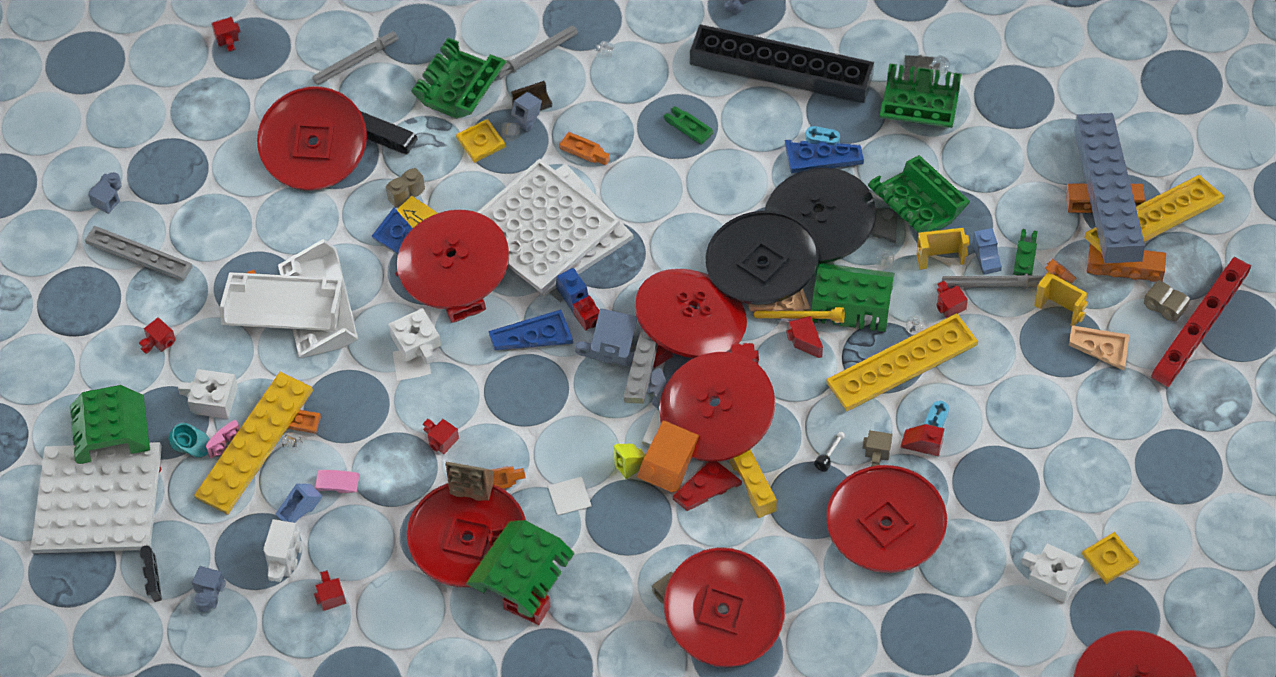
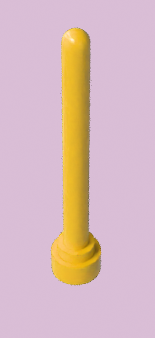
M835 307L831 311H755L753 316L755 318L801 319L811 316L812 319H831L835 323H843L845 312L843 307Z

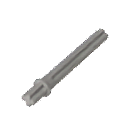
M570 26L518 57L507 60L497 78L501 79L511 72L515 73L518 68L578 34L576 27Z
M392 31L381 38L377 37L376 41L313 75L314 83L319 85L382 49L385 50L387 46L399 40L396 32Z
M1045 275L943 276L942 281H945L948 287L958 285L959 287H1025L1027 289L1028 287H1037Z

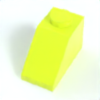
M615 444V467L627 479L640 470L645 453L634 444Z

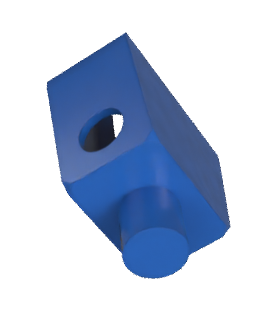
M574 268L557 276L556 289L573 312V304L589 296L587 286Z

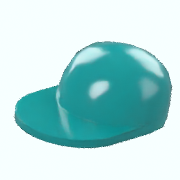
M179 423L170 431L168 440L173 450L180 453L186 452L199 458L208 454L206 445L210 439L203 431L187 423Z

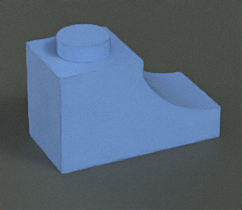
M993 228L974 231L973 247L983 275L999 272L1002 269L998 254V242Z
M296 484L276 512V515L281 521L296 523L303 515L312 512L323 496L311 484Z

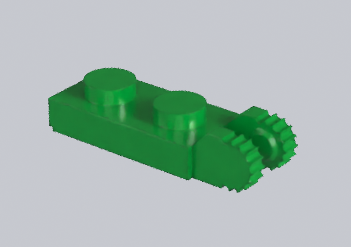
M676 106L671 108L674 116L669 113L664 115V120L700 145L713 134L712 128Z
M1022 229L1020 241L1018 240L1013 275L1028 274V276H1032L1038 231H1033L1032 242L1024 241L1026 229Z

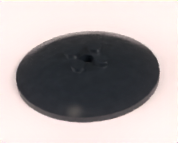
M812 168L788 177L774 189L765 206V210L789 214L809 227L818 244V263L836 261L855 252L870 236L876 220L875 202L868 187L856 176L835 168ZM819 207L824 209L822 212L819 213L814 211L816 208Z
M754 211L737 216L719 228L708 244L705 263L711 282L725 296L746 304H770L795 295L809 283L818 266L819 249L812 231L796 217L778 211ZM759 261H768L764 265L758 264Z

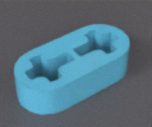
M812 126L806 130V141L809 144L825 142L828 145H836L840 143V134L833 129Z
M944 401L934 402L924 424L932 425L936 421V427L943 428L949 413L948 404ZM942 408L943 411L940 412V415H937V410Z

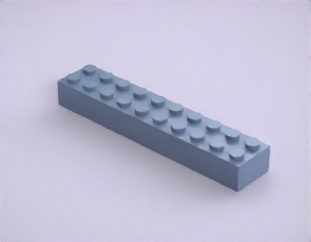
M1113 113L1077 114L1074 132L1104 263L1142 262L1145 243Z

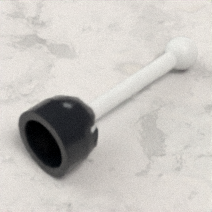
M843 432L837 434V439L828 453L818 456L815 460L814 465L818 470L826 472L830 468V455L839 441L844 439L845 434Z

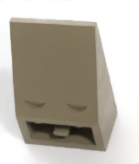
M446 461L450 494L456 497H470L478 501H489L494 483L493 470Z

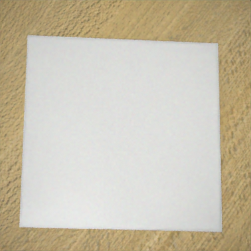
M393 351L397 381L431 374L430 364H426L422 356L405 361L400 351Z
M582 477L548 485L557 515L592 506Z

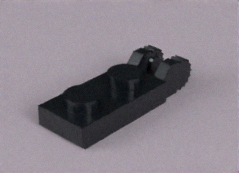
M144 545L140 549V557L145 564L142 569L145 579L147 578L148 582L145 584V590L154 602L161 601L162 595L156 556L150 546Z

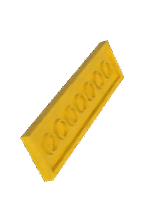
M1197 175L1136 206L1144 242L1223 202L1224 195L1201 175ZM1096 227L1085 232L1084 238L1102 253Z
M956 313L827 378L826 383L844 409L849 411L977 346L978 340Z
M280 371L194 494L195 498L228 515L309 398L313 388Z

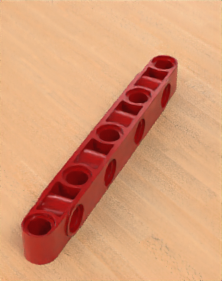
M1235 256L1231 259L1155 367L1151 375L1152 379L1167 387L1172 384L1245 280L1252 265Z

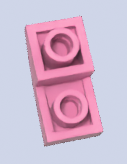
M236 420L225 425L209 440L206 448L210 459L223 454L227 448L226 443L232 441L240 429Z
M318 470L315 489L318 491L336 490L338 493H357L360 474L340 470Z

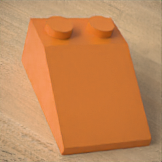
M663 420L642 461L637 478L670 492L678 491L699 435Z

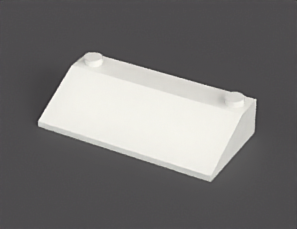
M323 239L278 265L280 275L342 278L336 331L293 329L300 358L341 349L358 340L336 247Z
M229 272L220 304L221 325L336 331L342 278Z

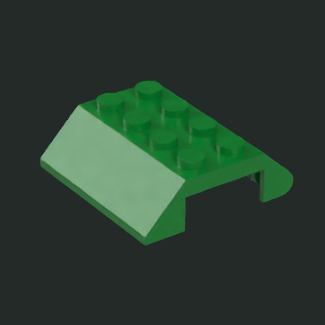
M447 38L440 48V52L443 55L437 53L422 74L426 81L419 79L411 92L424 106L458 119L473 113L506 64V60L490 54L485 61L460 51L459 41Z
M889 63L886 89L879 118L953 128L962 73L954 72L952 86H949L951 72L947 71L945 85H938L941 74L940 70H936L934 83H932L933 69L918 67L916 81H914L915 67L911 66L909 80H903L904 65L899 66L898 78H895L897 64Z
M920 155L906 161L902 173L880 183L881 176L879 175L868 183V187L918 233L938 231L946 227L957 218L970 202Z
M820 263L817 270L811 311H820V309L827 311L835 309V307H843L845 318L844 322L840 323V326L856 328L857 317L860 315L859 329H863L865 325V315H872L871 330L875 331L876 320L879 317L878 331L886 332L895 273ZM812 319L814 323L819 321V319ZM821 319V323L825 324L827 319Z
M116 385L82 392L70 405L73 445L76 446L74 448L76 463L92 462L90 450L128 443L131 454L150 450L143 394L125 386Z
M526 520L509 521L467 581V585L483 594L489 589L518 604V612L531 618L536 612V608L540 606V602L531 592L533 591L537 596L544 599L562 573L552 561L554 560L560 566L566 567L574 556V552L561 538Z

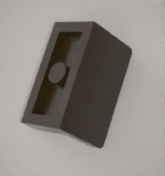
M545 81L511 91L512 106L516 99L528 92L542 100L540 111L552 107Z

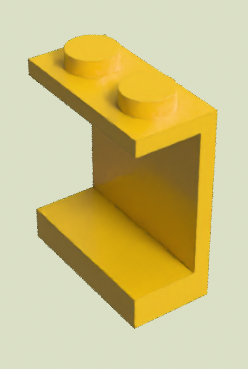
M964 228L918 233L916 255L919 269H927L928 256L958 253L960 265H963L965 257H968L967 246H969V236L965 235Z
M1047 272L1037 286L1034 306L1041 309L1047 300L1050 299L1073 312L1070 326H1075L1077 322L1081 323L1086 315L1084 310L1088 305L1086 301L1088 293Z

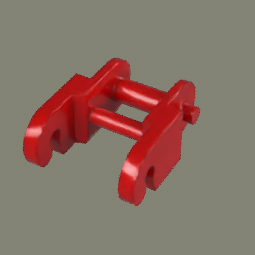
M503 524L497 528L489 526L490 529L487 531L490 532L488 534L490 548L493 546L492 541L500 536H493V532L503 531L505 528Z

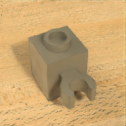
M869 430L868 438L864 437L862 449H866L865 457L872 458L871 466L880 465V459L889 460L892 434Z

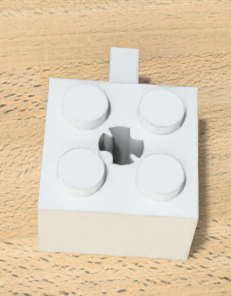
M423 308L389 323L390 336L405 361H410L419 356H422L426 364L434 361L431 351L441 346L440 335Z
M197 369L194 381H191V383L180 382L178 390L180 395L187 396L188 406L192 413L229 419L238 385L235 374Z
M272 520L263 549L268 563V579L270 581L281 582L283 576L291 577L292 571L296 570V557L298 553H301L303 546L296 523Z
M1047 543L1041 555L1025 552L1021 563L1032 571L1028 584L1033 589L1065 603L1082 572L1084 560Z

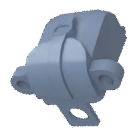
M600 308L592 343L578 342L575 352L581 356L604 361L603 363L606 364L613 363L631 367L635 353L630 352L635 334L637 317Z

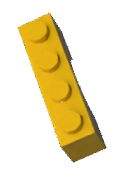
M751 449L738 457L729 459L733 470L740 474L746 486L750 503L757 517L761 518L776 512L777 499Z

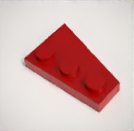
M718 461L708 462L673 495V500L686 511H689L708 502V499L718 494L726 493V490L741 486L742 480Z

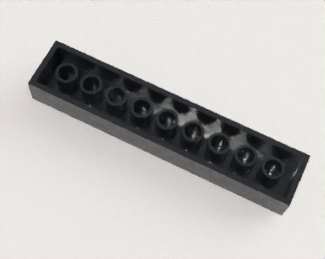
M699 24L690 49V65L861 103H865L874 73V62L702 24Z

